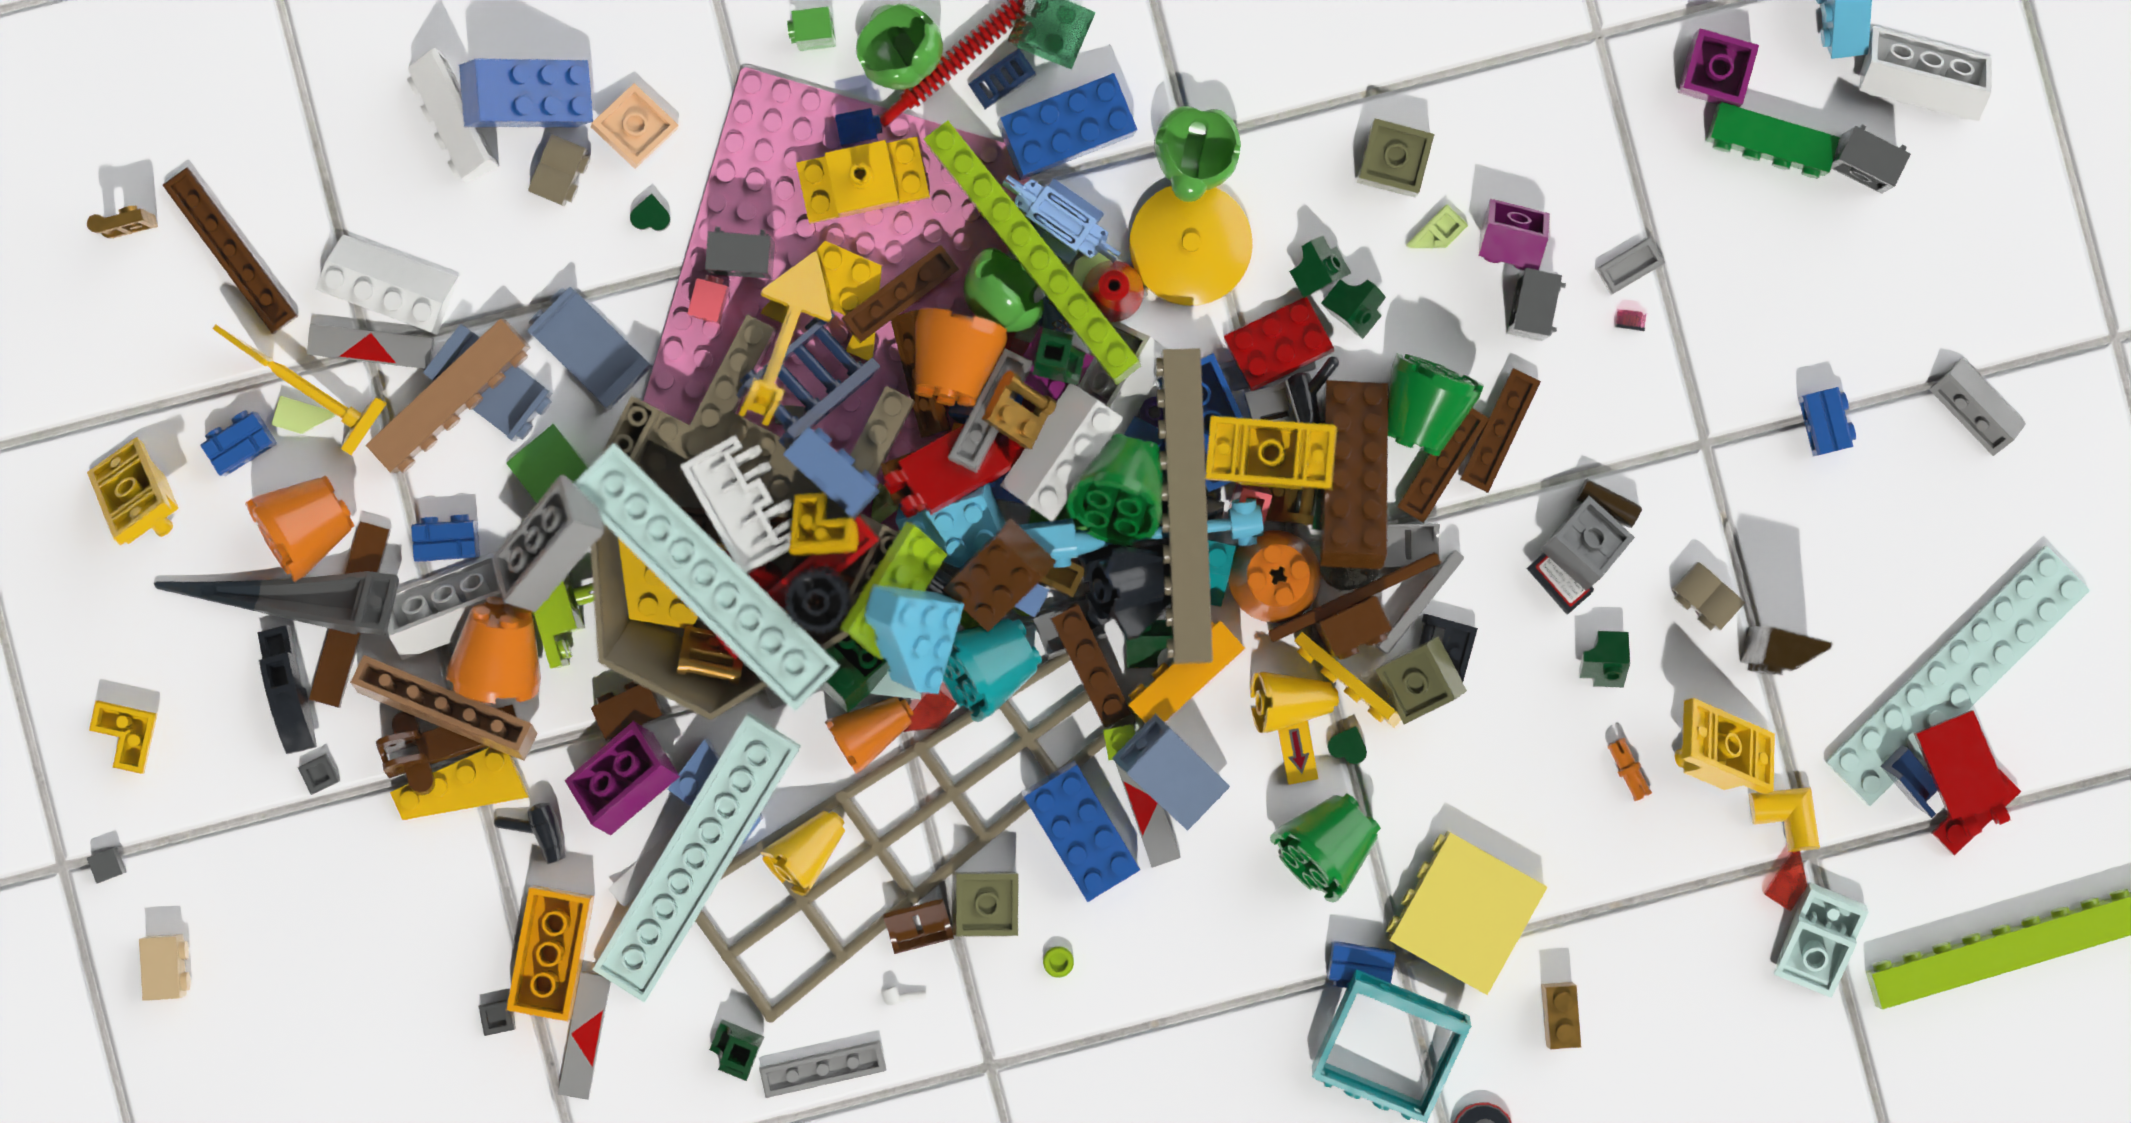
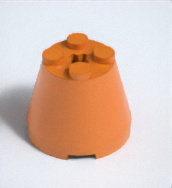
M937 308L919 309L915 319L916 387L914 393L930 398L935 395L937 396L936 402L943 405L954 406L955 401H957L960 405L974 407L1006 345L1007 329L997 323L977 316L970 318L964 315L952 314L950 310Z
M326 475L257 495L245 502L254 523L256 521L258 523L257 526L264 537V541L287 575L291 573L293 582L306 576L351 531V528L355 527L350 518L351 513L342 499L338 501L334 494L335 489Z
M1269 530L1264 531L1263 536L1257 537L1256 544L1240 545L1234 553L1228 581L1235 602L1246 614L1263 622L1280 623L1300 616L1312 605L1320 589L1321 569L1316 554L1303 539L1286 531ZM1279 567H1282L1286 581H1278L1276 584H1273L1271 582L1273 577L1269 574L1270 570H1278Z
M488 597L485 603L478 604L470 610L447 666L446 680H450L454 684L453 691L472 700L493 704L496 703V698H516L515 700L520 703L532 699L538 694L541 684V671L531 610L504 603L503 599L499 597Z

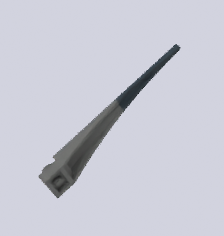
M364 571L303 577L296 582H293L292 578L206 582L157 581L153 584L159 590L357 635V632L386 636L400 580L398 575Z

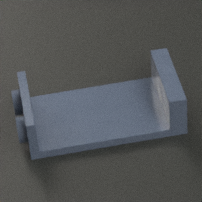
M569 286L567 290L561 288L550 299V302L553 304L545 312L542 310L538 311L529 320L528 323L531 326L526 331L534 336L606 409L611 410L653 366L572 287Z
M460 324L424 370L423 374L434 381L480 337L466 326ZM511 366L504 373L506 376L504 381L494 389L489 387L481 395L483 400L472 410L504 433L508 439L516 442L518 438L521 440L525 439L533 428L531 421L537 414L542 416L552 403L549 398L553 393L521 368Z
M1156 714L1112 758L1187 831L1231 787Z

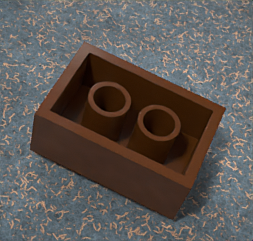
M1010 518L956 571L942 590L953 600L964 604L963 609L989 632L1046 576L1056 560Z
M1377 596L1366 598L1313 623L1327 653L1332 657H1338V659L1343 660L1359 653L1358 646L1364 643L1366 646H1374L1387 640L1388 636L1386 633L1393 630Z

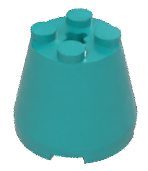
M1010 619L1000 620L989 632L981 625L956 631L943 682L958 706L964 705L972 712L970 715L975 722H981L992 716L1037 672V665L1042 663L1039 651L1034 646L1031 647L1026 639V629L1019 619L1015 621Z

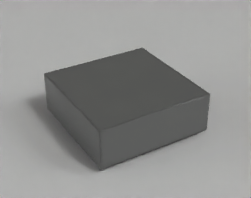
M324 754L297 767L310 795H314L340 782L328 754Z
M508 999L478 1005L484 1036L516 1029L513 1012L506 1010Z

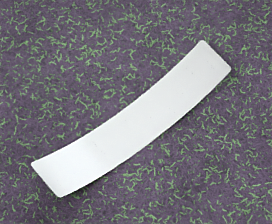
M684 817L608 888V891L623 907L638 895Z

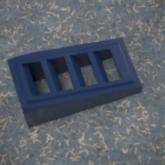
M1018 48L968 83V86L986 110L1036 77V72L1020 48ZM1014 61L1018 63L1024 72L1020 77L1011 65ZM1004 68H1006L1014 80L1010 84L1001 72ZM993 75L997 77L1003 86L1001 91H998L990 79ZM983 82L987 84L994 95L990 99L980 86Z

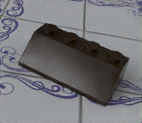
M1749 626L1740 662L1748 664V671L1764 675L1783 676L1784 671H1794L1832 649L1833 642L1772 626Z

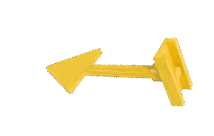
M817 252L808 255L761 291V296L786 305L788 311L764 377L760 380L754 379L738 415L744 417L747 410L764 415L762 424L766 426L771 421L784 393V390L777 388L775 382L800 313L804 312L826 322H830L832 319Z
M215 324L212 328L265 367L268 366L276 376L342 419L341 422L351 428L341 447L349 455H352L387 404L376 396L364 408L362 413L352 406L348 408L285 365L272 361V358L219 325Z

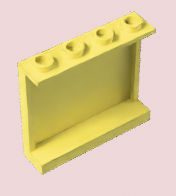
M1447 831L1445 835L1439 834L1431 848L1435 853L1430 862L1424 861L1416 875L1420 880L1415 889L1409 888L1403 897L1401 904L1405 907L1400 916L1394 915L1389 922L1386 931L1390 934L1387 939L1488 995L1548 887Z

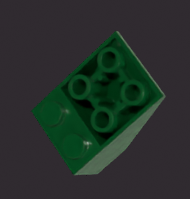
M847 636L824 650L840 667L820 687L848 714L873 691L890 667L885 658L881 660L873 656L851 636Z

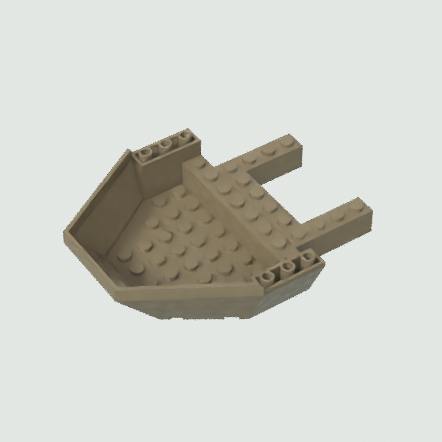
M748 314L690 425L631 395L601 453L602 455L615 443L678 506L704 509L680 465L736 435L743 448L731 455L732 458L757 445L762 449L759 456L738 466L742 475L762 463L769 462L772 467L770 471L758 477L763 482L774 502L761 509L763 512L790 499L794 506L795 495L825 493L783 455L787 450L778 441L781 438L780 436L735 414L743 397L739 399L736 396L742 386L739 381L752 369L757 372L777 333L775 328ZM888 386L882 392L850 455L856 460L852 466L859 473L866 469L874 478L879 474L881 470L880 464L885 462L915 404L913 399ZM826 494L828 499L826 520L852 518ZM793 506L790 510L777 517L792 518ZM861 513L859 515L880 540L843 570L854 577L855 581L849 592L851 595L849 609L838 626H833L830 631L826 629L825 633H822L821 630L819 633H816L815 629L809 632V628L804 630L823 650L849 636L841 629V626L899 534L897 531ZM602 521L604 532L591 546L598 663L710 721L768 686L744 661L739 685L730 684L729 680L691 672H686V675L677 673L685 629L629 619L618 536ZM790 551L771 560L783 572L780 579L787 576L797 558V555L791 554ZM698 616L693 627L713 631ZM689 657L690 660H695V661H700V662H705V663H710V664H715V665H720V666H725V667H730V668H732L731 665H724V664H721V663H716V662H711V661H706V660H701V659H694V658Z

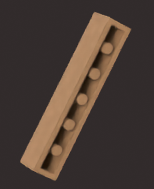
M500 318L365 446L390 473H398L399 471L405 473L415 464L416 460L414 457L422 450L424 452L430 450L438 442L436 437L444 429L449 431L454 428L461 420L459 415L467 408L469 410L475 408L483 400L481 395L489 387L494 389L500 385L506 378L504 373L511 366L516 368L521 365L529 356L526 352L532 347L507 320Z
M363 655L350 681L359 694L525 761L538 734L530 722L476 700L466 698L454 691L366 655Z

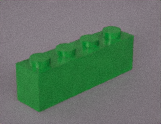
M1720 102L1715 108L1706 142L1713 143L1712 148L1729 153L1733 149L1743 152L1742 157L1753 161H1760L1761 158L1772 161L1771 165L1776 168L1790 170V167L1801 169V174L1806 177L1819 179L1820 175L1825 176L1830 173L1840 137Z

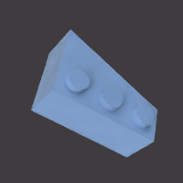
M807 427L783 455L855 519L880 492L875 487L879 481L866 469L859 473L852 466L856 460L842 448L837 453L828 445L832 439L819 427L815 431Z
M708 738L703 740L679 773L680 777L667 789L690 807L720 759L719 754ZM762 814L759 815L742 845L747 842L763 820Z

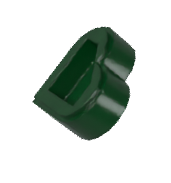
M651 193L631 211L630 222L638 230L651 228L654 231L661 232L670 226L671 216Z
M1357 726L1333 735L1328 740V752L1335 758L1344 757L1351 764H1359L1367 756V749Z

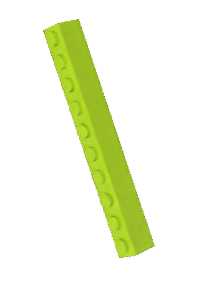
M949 120L926 136L924 141L930 151L1116 385L1120 384L1141 367L1139 359Z
M2128 889L2117 890L2109 893V899L2099 901L2098 898L2087 899L2080 902L2081 907L2069 910L2068 906L2051 910V916L2042 919L2039 918V915L2030 916L2021 920L2022 925L2010 928L2009 924L2000 925L1991 929L1992 934L1980 937V933H1974L1962 937V943L1951 946L1950 942H1944L1932 946V952L1921 955L1920 951H1914L1902 955L1903 960L1891 963V960L1872 964L1873 969L1865 972L1875 1006L1884 1010L2131 936V892Z

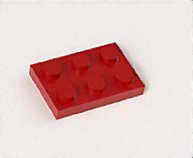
M1307 297L1292 302L1223 336L1232 357L1251 391L1257 390L1334 352V346Z

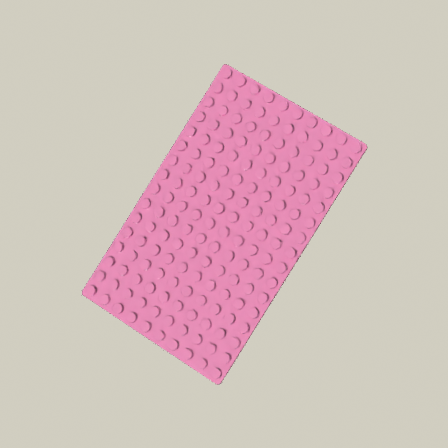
M742 68L643 402L690 425L747 314L777 330L757 372L768 364L783 324L761 314L762 309L770 301V299L761 296V291L808 255L815 252L824 241H828L882 265L880 289L941 244L959 270L899 315L921 308H937L950 310L952 314L964 315L970 318L976 316L969 309L963 292L969 266L974 258L986 248H996L1007 255L1009 249L927 147L924 138L942 124L901 113L884 127L877 117L888 108L751 68ZM956 129L1000 186L1004 180L1007 181L1006 177L1008 175L1023 185L1029 181L1030 177L1019 180L1004 142ZM917 136L930 194L929 199L809 224L796 162L824 157L827 152L882 140H886V143ZM1001 186L1003 190L1007 193V195L1011 198V200L1015 203L1017 195L1012 193L1004 186ZM715 227H720L724 233L760 235V230H766V234H769L775 241L773 279L711 275L705 269L708 232H715ZM706 275L723 279V285L730 289L720 324L690 317L687 314L697 278L705 280ZM831 310L834 317L826 329L846 350L853 334L841 319L844 315ZM804 312L800 313L789 345L807 331L804 327L814 316ZM891 321L875 333L874 359L881 367L870 380L812 428L815 431L819 427L832 439L828 445L837 453L842 448L851 455L886 386L911 398ZM817 336L805 345L809 352L835 380L839 379L841 382H844L849 377L847 375L848 370ZM795 354L783 363L814 398L818 397L822 400L828 395L825 392L827 388ZM850 354L857 362L861 361L863 364L867 362L864 359H861L857 356ZM777 377L775 382L777 388L784 390L780 403L782 405L805 407ZM746 395L743 397L735 414H739V411L741 409L742 403ZM944 405L950 430L924 438L920 436L912 407L885 462L919 450L951 432L953 422H958L949 416L950 406ZM747 410L743 417L780 437L785 432L782 429L784 425L775 423V415H773L768 426L762 424L764 415L751 410ZM882 468L876 477L879 481L875 486L876 488L879 483L884 485L886 482ZM873 500L864 508L861 514L872 518ZM897 509L882 521L881 524L899 533L900 530L896 523Z

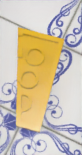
M1303 632L1298 635L1294 642L1300 647L1297 653L1310 664L1313 660L1323 667L1320 672L1332 683H1335L1336 680L1340 681L1346 687L1343 692L1356 703L1361 699L1368 705L1369 709L1367 712L1381 723L1385 720L1393 728L1398 725L1401 718L1395 709Z
M491 747L433 772L435 787L427 795L416 794L409 784L390 792L402 820L529 797L511 755Z

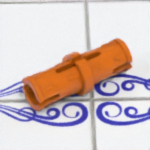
M1623 737L1616 740L1615 743L1607 745L1619 768L1617 773L1619 777L1624 778L1634 801L1641 800L1645 795L1649 796L1652 794L1640 771L1642 766L1639 761H1635L1625 738Z

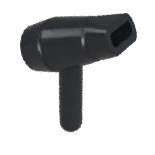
M1329 357L1313 379L1309 373H1297L1287 379L1300 423L1321 424L1318 414L1317 392L1338 367L1339 360L1337 357Z
M538 803L529 808L527 811L528 820L497 816L494 819L493 823L496 828L534 834L547 864L560 861L566 857L558 818L551 803Z

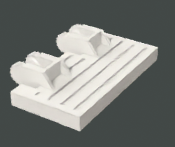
M736 435L680 466L734 562L744 572L749 573L789 551L791 532L779 539L778 537L791 531L792 518L775 529H772L768 521L790 510L793 504L788 499L765 512L761 510L774 502L763 482L758 477L770 471L772 467L769 462L762 463L742 475L738 466L759 456L762 449L757 445L732 458L731 455L743 448Z

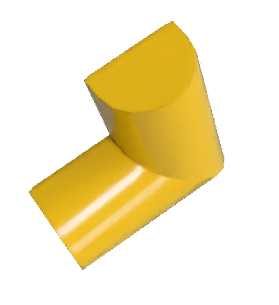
M825 493L795 495L789 551L793 555L856 551L858 532L853 518L826 520L828 499Z
M95 700L89 731L119 737L112 768L145 774L158 713Z
M1811 787L1776 790L1767 794L1760 792L1749 793L1753 825L1784 822L1788 852L1820 848Z

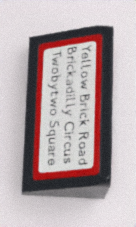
M1544 552L1526 568L1566 615L1571 613L1594 592L1593 587L1585 591Z

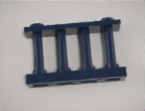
M816 317L804 327L807 331L788 346L783 363L795 354L827 388L825 392L828 395L822 400L818 397L814 398L782 363L777 377L805 406L804 411L806 412L799 419L796 415L792 416L779 403L774 415L784 425L782 429L785 432L778 441L786 450L807 427L812 429L870 380L881 367L873 357L865 364L861 361L857 362L826 329L830 322ZM815 336L848 370L847 375L849 377L844 382H841L839 379L835 380L805 347ZM768 364L757 373L752 369L739 381L742 384L736 394L739 399L748 393L754 379H763Z

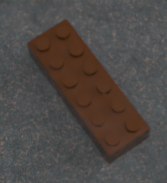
M1326 380L1322 394V424L1336 425L1337 434L1332 489H1321L1320 566L1383 569L1387 557L1388 383Z

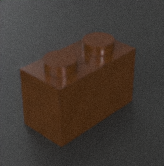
M632 681L623 686L625 691L616 696L611 691L596 698L597 705L590 708L605 740H612L633 721L644 725L665 715L656 693Z

